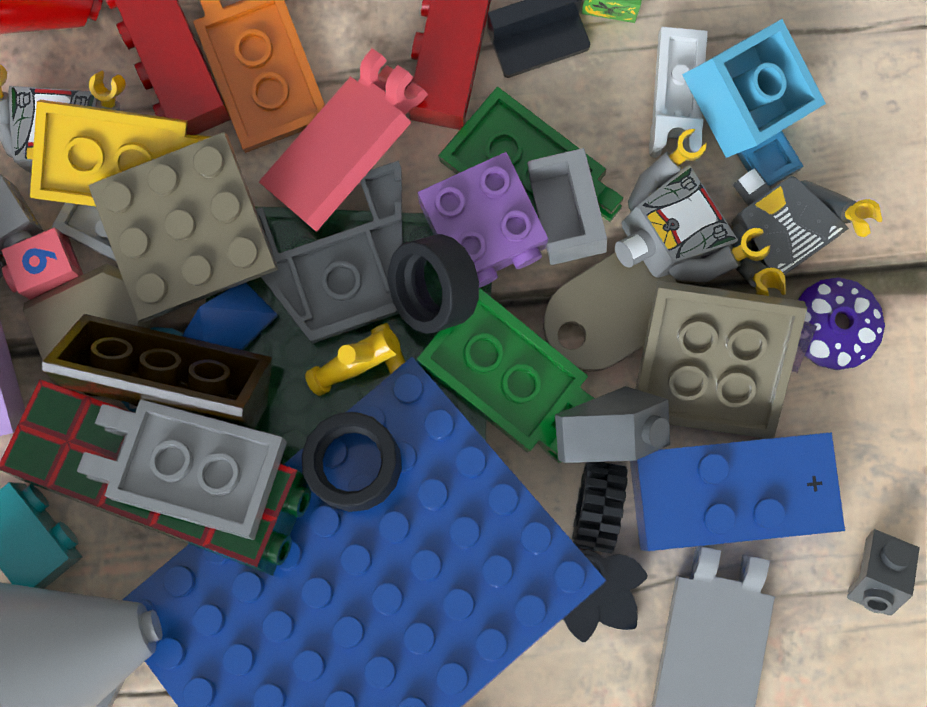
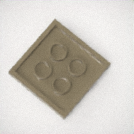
M225 132L88 185L138 321H149L279 270L231 142Z
M657 280L635 389L668 399L669 425L766 439L774 438L807 313L805 302Z

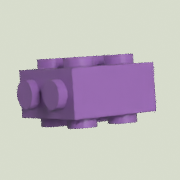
M507 152L418 192L419 205L433 234L453 237L467 250L475 264L479 288L498 278L496 271L511 264H514L516 269H521L542 258L540 251L546 249L548 237Z

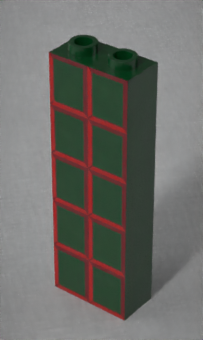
M39 379L0 461L1 471L21 481L272 576L277 565L280 566L284 563L291 549L292 539L290 534L297 517L300 518L304 515L311 500V489H309L310 487L302 473L285 465H279L254 540L111 500L104 496L109 484L88 479L87 475L78 473L77 469L84 452L114 461L117 460L125 436L107 432L104 430L105 427L95 424L102 404L128 412L132 411Z

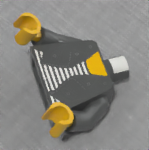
M754 168L733 184V187L748 205L731 221L732 231L738 239L733 248L741 245L742 236L746 231L752 228H761L764 233L759 237L749 240L747 247L751 251L757 252L770 246V252L766 258L760 261H752L745 258L740 261L741 266L735 269L751 286L756 287L757 295L769 296L767 288H776L782 295H785V275L849 228L845 223L852 222L854 231L858 236H868L871 233L869 224L863 219L873 218L877 222H882L879 204L870 199L856 202L807 180L799 181L794 176H790L771 189L758 170Z

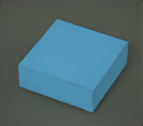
M782 131L757 146L737 153L747 172L756 168L770 187L803 168L802 162Z

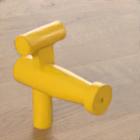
M385 323L371 330L372 335L358 343L341 346L338 350V355L324 366H315L307 370L305 379L310 390L317 396H321L330 391L331 385L358 376L384 361L390 374L404 364L406 361L401 352L399 340L390 329L389 324Z

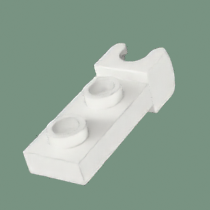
M661 27L659 31L653 123L650 130L649 154L653 158L659 157L668 138L679 139V136L688 129H695V132L683 141V148L689 153H695L701 148L702 112L682 74L706 61L708 31Z

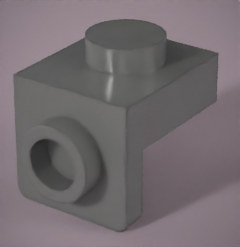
M874 529L866 538L860 576L849 587L847 598L863 605L871 612L893 615L913 596L920 547Z

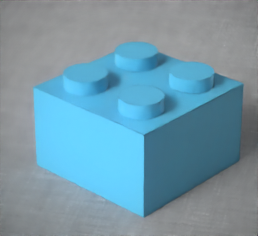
M783 19L682 74L726 158L759 145L826 104Z

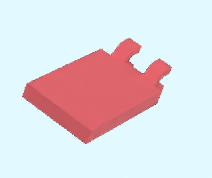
M371 48L361 62L360 79L357 81L351 76L259 181L262 186L316 232L412 123L405 115L411 108L419 105L428 95L423 88L414 82L405 90V87L414 77L399 65L395 69L386 65L378 74L380 68L387 60L373 48Z

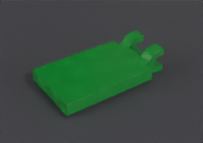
M497 86L438 156L441 163L455 174H458L507 152L538 216L527 163L531 160L580 148ZM586 154L601 216L611 222L622 209L621 202L624 197L600 182L606 175V168Z
M479 288V300L474 314L462 324L439 331L415 360L425 371L524 451L530 452L538 443L558 463H561V461H558L555 414L595 399L580 388L588 378L587 374L481 288Z

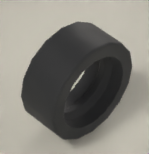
M437 234L401 244L393 253L388 268L389 290L393 304L401 318L413 329L426 334L438 332L462 324L474 314L479 300L478 275L475 264L467 250L453 237ZM426 260L433 265L442 286L441 308L433 301L427 290L424 279Z
M358 412L337 413L321 421L307 437L301 454L302 473L311 491L330 506L348 512L369 510L384 502L396 488L402 470L401 452L392 434L374 417ZM359 433L368 436L376 443L381 453V467L378 476L369 486L359 491L347 492L337 489L328 481L324 473L323 458L326 449L334 439L344 434Z

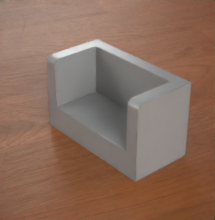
M581 148L529 161L527 163L529 179L539 220L548 237L546 249L550 265L606 253L607 236L585 149Z

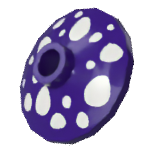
M840 277L823 279L805 289L797 299L804 301L807 307L798 348L806 358L817 366L832 370L855 368L870 359L880 346L885 328L882 308L872 292L858 282ZM837 313L845 314L848 317L849 327L847 329H841L836 325L835 317Z

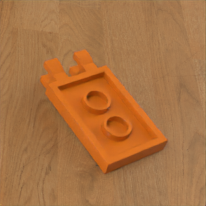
M200 0L205 16L194 20L193 23L243 151L247 153L302 132L325 106V103L285 1L241 0L223 7L220 0Z

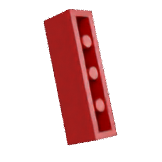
M105 0L111 10L118 7L123 21L117 23L116 26L128 50L136 48L141 62L134 64L144 88L146 90L154 88L159 103L152 105L156 116L187 120L186 135H198L231 120L178 0Z
M491 0L422 1L421 16L427 17L424 33L416 32L411 59L418 62L414 78L405 87V90L414 82L423 88L428 95L419 105L409 110L410 120L460 130L465 125Z

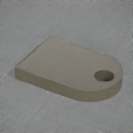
M616 252L561 286L555 292L544 314L543 330L545 340L582 371L595 372L610 368L644 346L657 280L677 282L671 274L660 278L653 276L644 261L630 268L625 267L619 261ZM567 324L578 326L584 334L583 345L577 349L563 347L558 340V330L562 326Z

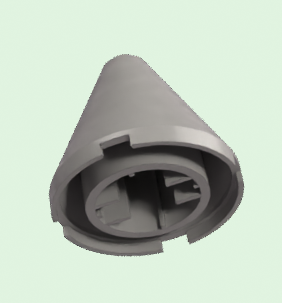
M0 583V707H95L155 652L156 641L162 639V628L157 613L154 610L147 611L146 607L139 602Z

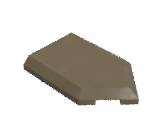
M104 264L25 302L23 306V312L42 360L47 357L83 314L149 328L152 319L146 322L138 321L119 268L109 264ZM49 376L50 380H51L55 385L61 386L60 384H58L55 380H53V379Z

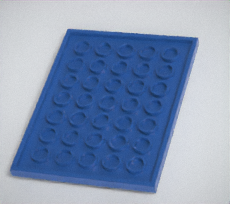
M411 357L346 411L358 412L374 417L388 429L400 449L402 470L396 488L384 502L369 510L348 512L330 506L311 491L309 506L302 517H297L291 531L292 544L290 552L284 563L280 566L277 565L273 576L188 544L122 600L142 603L147 611L154 610L157 613L162 628V639L156 641L155 652L145 662L178 707H463L606 582V579L418 362ZM359 433L344 434L334 439L326 449L323 458L324 473L328 481L337 489L347 492L359 491L369 486L378 476L381 467V453L376 443L368 436ZM304 448L283 465L302 473L301 454Z

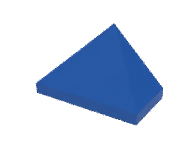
M243 283L201 305L182 336L244 350L278 314L247 283Z

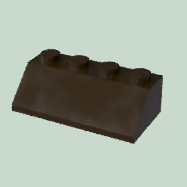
M88 314L81 316L42 361V371L64 388L81 391L89 396H103L129 402L136 407L140 399L250 429H255L267 407L272 357Z

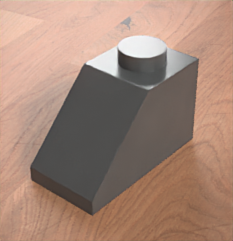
M627 386L555 414L558 461L564 463L635 461L670 445L668 399Z

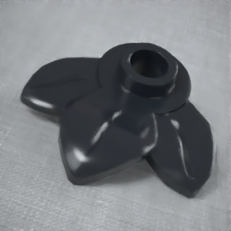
M580 550L606 579V582L563 619L570 632L581 642H586L593 635L598 622L615 629H635L637 627L638 612L634 596L630 590L638 587L647 579L646 571L635 559L627 555L616 554L603 558L594 551Z

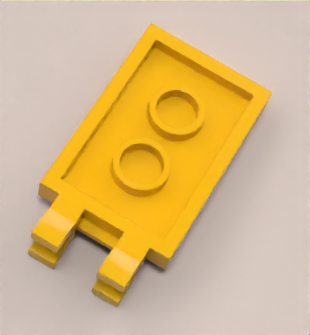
M40 99L36 105L30 198L96 207L88 185L212 136L186 135L187 120Z

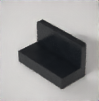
M523 0L488 12L487 31L504 76L510 78L587 52L590 48V41L579 15L582 0Z

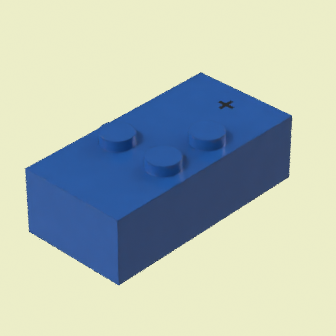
M832 432L662 449L638 460L630 461L639 545L642 551L845 531Z

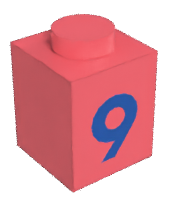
M55 227L1 250L7 264L2 267V273L7 285L12 292H18V294L30 300L83 275L69 237Z

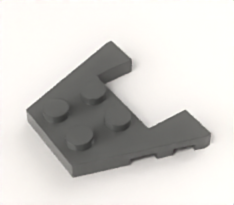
M399 160L370 170L360 181L373 217L372 222L279 253L264 209L262 207L256 209L279 269L261 276V278L312 344L399 314L393 304L388 286V268L392 255L403 244L402 170Z

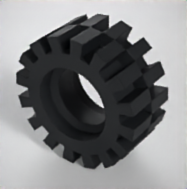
M605 462L585 463L581 487H579L572 534L573 543L578 548L611 554L614 552L618 534L620 533L621 518H623L624 513L623 506L626 500L627 466Z

